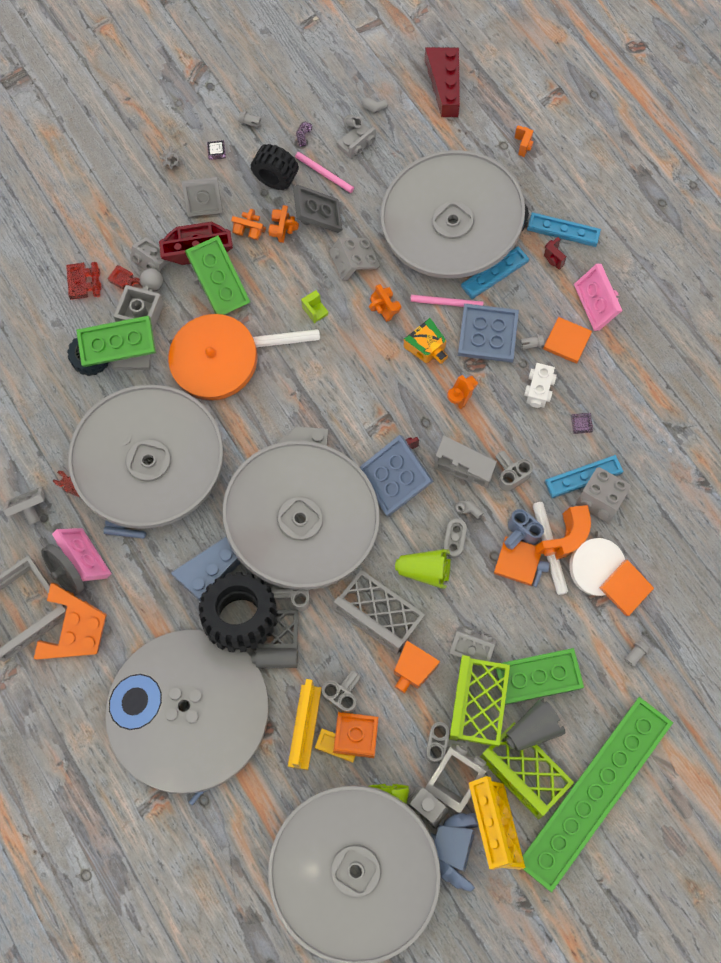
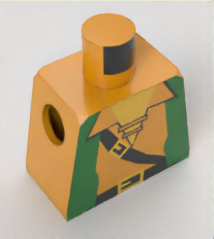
M431 318L404 338V348L425 363L435 358L442 364L448 358V355L443 351L446 348V339Z

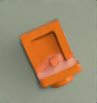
M518 125L515 131V139L521 140L518 155L525 157L527 151L532 149L534 130Z

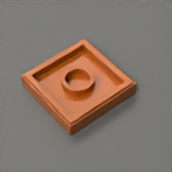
M558 317L543 350L577 364L592 331Z
M522 541L512 550L508 549L503 542L493 574L531 586L541 554H536L534 545Z
M624 560L599 587L625 616H630L654 589L628 560Z
M338 712L333 753L374 758L379 717Z

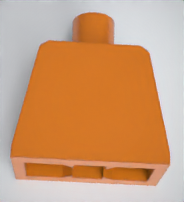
M407 641L394 670V674L400 677L395 688L404 694L410 684L418 689L436 670L440 661Z

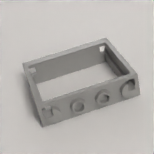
M29 555L22 560H17L16 564L11 568L0 572V590L30 569L37 576L47 593H49L50 583ZM55 603L57 606L55 610L2 647L0 645V660L3 662L7 661L62 622L67 609L65 605Z

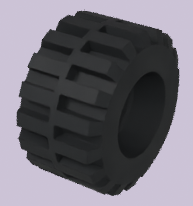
M271 144L262 145L250 164L253 175L266 186L276 190L288 189L299 170L298 162L288 151Z

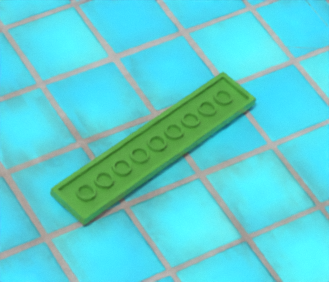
M638 697L522 855L525 864L523 870L548 891L552 892L673 722L642 698Z

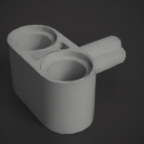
M501 451L495 456L504 468L499 479V487L502 490L511 491L530 478L533 470V464L530 460L521 459L513 463L505 451ZM524 467L528 470V472L523 473L519 470V468ZM508 477L511 478L513 482L506 483L503 479Z
M283 587L271 588L275 599L290 598L295 610L302 612L310 606L309 590H295ZM298 597L306 599L305 603L301 605L296 604L295 601Z
M352 670L341 685L334 681L325 682L322 686L324 699L341 712L353 713L357 707V701L351 691L361 676ZM328 687H334L337 689V692L334 696H328L326 694V689ZM344 699H351L353 705L350 708H344L342 702Z
M437 722L432 726L429 733L426 758L431 763H439L452 744L456 746L460 744L468 749V744L449 740L448 726L443 722ZM437 727L442 728L445 736L442 738L436 737L434 729ZM432 748L440 750L441 756L439 758L431 757L430 750Z

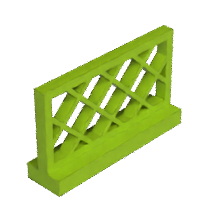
M462 655L449 740H463L500 746L510 665L472 659L470 656ZM473 665L482 666L485 673L477 678L472 672ZM496 668L505 670L504 677L499 681L491 674ZM486 675H489L495 683L488 689H485L479 681ZM477 683L483 692L474 698L469 688ZM497 686L502 695L494 701L488 692ZM483 695H486L492 703L485 709H482L476 701ZM474 702L480 712L471 718L466 709ZM494 706L499 712V717L491 721L485 712ZM483 715L489 724L480 730L473 720ZM469 723L477 731L473 736L463 735L464 727ZM492 727L496 732V741L487 739L482 732Z
M513 722L501 734L500 745L506 746V757L498 756L493 751L496 746H490L482 753L480 758L486 762L485 765L488 766V769L539 820L574 782L538 745L531 747L534 750L535 758L524 757V749L520 750V757H509V746L506 741H501L507 738L506 733L516 724ZM510 760L520 761L521 772H514L510 768ZM524 761H535V772H525ZM539 762H546L549 765L550 773H539ZM525 776H535L536 787H528L525 784ZM539 776L550 777V788H540ZM554 777H561L567 784L563 788H554ZM540 791H551V801L547 805L540 799Z

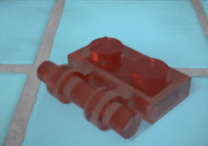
M84 262L66 265L70 300L87 298L88 291L91 290L94 297L100 296L102 286L99 282L100 269L97 262H92L91 268H86ZM91 276L92 282L87 283V277Z

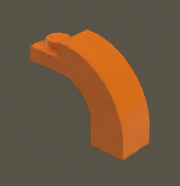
M588 505L569 507L562 513L566 527L564 538L541 541L535 546L536 554H544V556L555 554L556 560L569 556L586 541L591 528Z

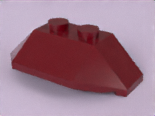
M213 222L175 227L164 239L159 241L161 259L180 265L191 264L185 250L218 235L226 252L233 248L231 231Z

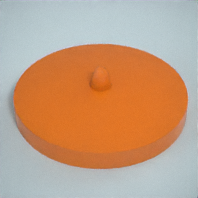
M208 314L189 321L177 332L170 345L168 362L173 378L186 393L202 400H220L236 394L246 386L255 372L258 355L251 333L240 321L227 315Z

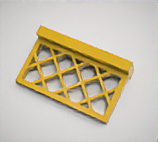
M306 679L305 685H301L288 767L309 770L322 688L315 687L310 679Z
M488 776L469 782L489 869H524L525 864L504 784L494 782Z

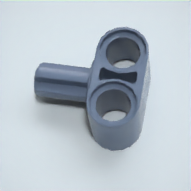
M517 509L512 513L508 521V528L513 533L505 540L504 544L511 550L521 540L525 543L536 545L544 534V528L526 511ZM515 519H519L522 523L516 522ZM530 531L536 533L537 536H533Z

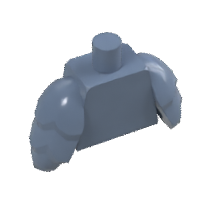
M458 813L449 817L443 826H439L437 834H430L438 852L441 878L445 882H450L456 889H464L471 892L475 887L456 869L465 872L475 831L469 828L479 827L476 813Z

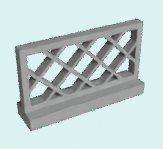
M360 570L340 597L338 596L333 603L334 611L396 655L425 617L424 613L362 570ZM362 577L368 581L369 587L358 589L357 582ZM381 590L384 592L385 599L374 600L373 591ZM370 591L371 600L360 601L359 593ZM356 593L358 602L350 603L344 598L348 594ZM389 602H398L401 610L390 611ZM386 603L387 612L377 613L375 604ZM372 604L374 613L365 614L362 612V605ZM405 613H413L418 618L415 622L407 623ZM402 614L403 623L393 624L391 615ZM388 616L390 625L382 626L378 623V617ZM404 627L405 636L402 639L396 636L394 628Z

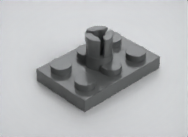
M298 184L293 187L296 217L304 225L313 224L337 233L343 230L339 200L337 198Z

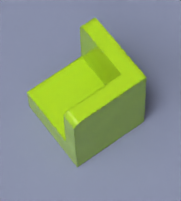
M317 290L301 299L302 308L313 323L328 315V311L321 303L320 294Z

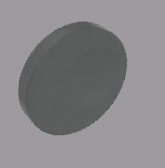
M53 544L44 547L41 550V554L47 568L51 572V577L66 591L73 593L74 596L84 590L83 581L68 557Z

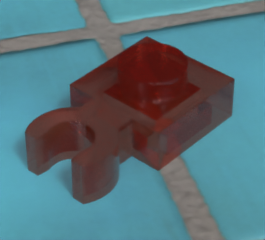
M119 265L115 267L107 278L110 283L123 290L126 285L133 287L134 284H139L141 286L139 278L133 277L132 272Z
M58 471L57 473L63 476L60 481L53 479L54 484L59 487L64 486L63 490L80 498L71 477H67L63 471Z

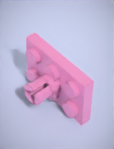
M595 264L574 284L594 331L601 330L622 312L618 302L619 298L616 297L619 296L618 292L613 290L602 264Z
M83 528L56 529L52 535L57 545L72 562L82 581L107 579L111 575L110 570Z

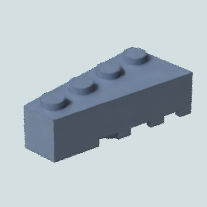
M225 537L171 572L176 581L201 602L202 593H207L206 587L209 584H215L214 580L218 577L222 579L225 577V574L232 573L241 562L234 554Z

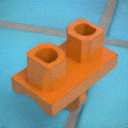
M285 205L282 206V210L273 209L272 221L279 222V225L270 224L268 231L269 236L277 237L281 243H284L286 230L288 234H292L299 227V223L295 221L294 216H290L289 219L288 206Z
M250 209L248 213H242V217L247 218V220L232 216L231 221L234 223L232 232L236 235L243 236L245 228H249L248 237L259 240L261 233L266 231V227L263 224L253 222L254 220H260V216L255 215L254 209Z
M381 284L376 285V290L370 298L372 303L369 305L371 311H377L379 314H382L386 322L391 321L393 315L401 310V305L399 301L391 302L390 299L393 296V292L390 287L383 288Z
M463 375L459 376L453 388L447 393L448 400L451 403L458 404V407L462 409L465 407L468 399L471 398L478 382L473 376L467 378Z

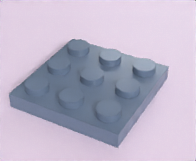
M464 303L458 356L513 363L519 310Z
M402 435L397 436L360 466V469L369 479L375 491L378 504L386 516L392 515L434 482Z

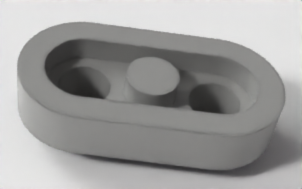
M453 519L447 526L443 549H449L450 554L446 555L450 558L460 556L463 551L467 526L461 519ZM459 528L460 532L455 533L453 529ZM455 546L457 550L451 551L450 547Z

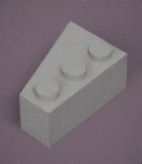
M443 435L435 456L434 469L488 488L497 461Z

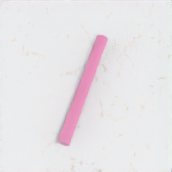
M296 153V159L349 193L353 192V186L302 153Z
M411 295V302L458 307H464L465 303L483 306V301Z

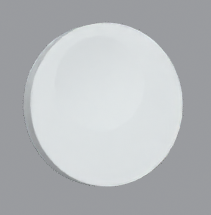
M594 538L586 540L571 555L569 568L572 580L581 591L589 595L603 596L605 594L599 587L621 565L625 557L620 548L607 539Z

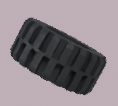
M236 572V575L228 573L222 579L220 577L215 579V584H209L206 587L207 593H202L198 608L203 630L213 644H217V647L222 650L227 647L228 652H235V649H239L240 653L246 652V649L250 647L252 650L258 648V643L264 644L267 641L266 636H271L274 632L273 627L277 624L278 615L275 597L269 585L264 584V580L259 577L255 579L254 574L247 573V575H243V572ZM245 600L257 606L254 616L244 623L229 624L220 619L222 610L231 602Z

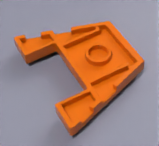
M52 582L47 601L67 605L59 644L41 640L37 641L34 659L97 654L107 614Z

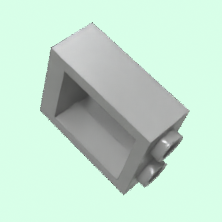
M452 744L425 789L434 797L458 813H461L471 797L470 788L462 799L436 780L452 755L479 772L475 780L483 778L488 766L485 765L486 762L478 756L473 757L468 754V750L464 746Z

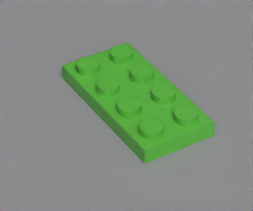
M219 235L185 250L215 314L225 315L250 303Z
M150 316L76 330L81 365L83 367L156 353Z
M574 648L501 663L510 665L505 705L584 688ZM496 668L499 681L504 677L505 670Z

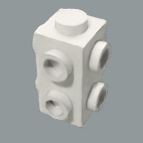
M536 363L535 369L531 368L528 379L532 380L530 386H526L524 396H527V404L535 408H544L546 401L550 402L553 392L549 391L550 385L554 386L557 376L553 374L555 367Z

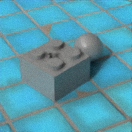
M148 268L140 275L142 289L128 285L125 286L113 317L118 322L150 316L152 330L154 331L164 303L161 295L153 291L161 288L163 276L157 269Z

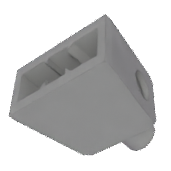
M417 786L407 801V805L435 829L449 812L444 804L420 786Z

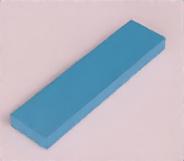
M533 212L527 227L528 231L556 238L559 237L560 239L593 247L597 246L601 231L599 228Z
M517 246L499 263L481 273L475 274L463 282L461 287L471 299H474L528 263L529 258Z
M614 455L546 479L544 482L551 498L553 499L584 488L598 467L615 476L622 474L623 469L617 456Z

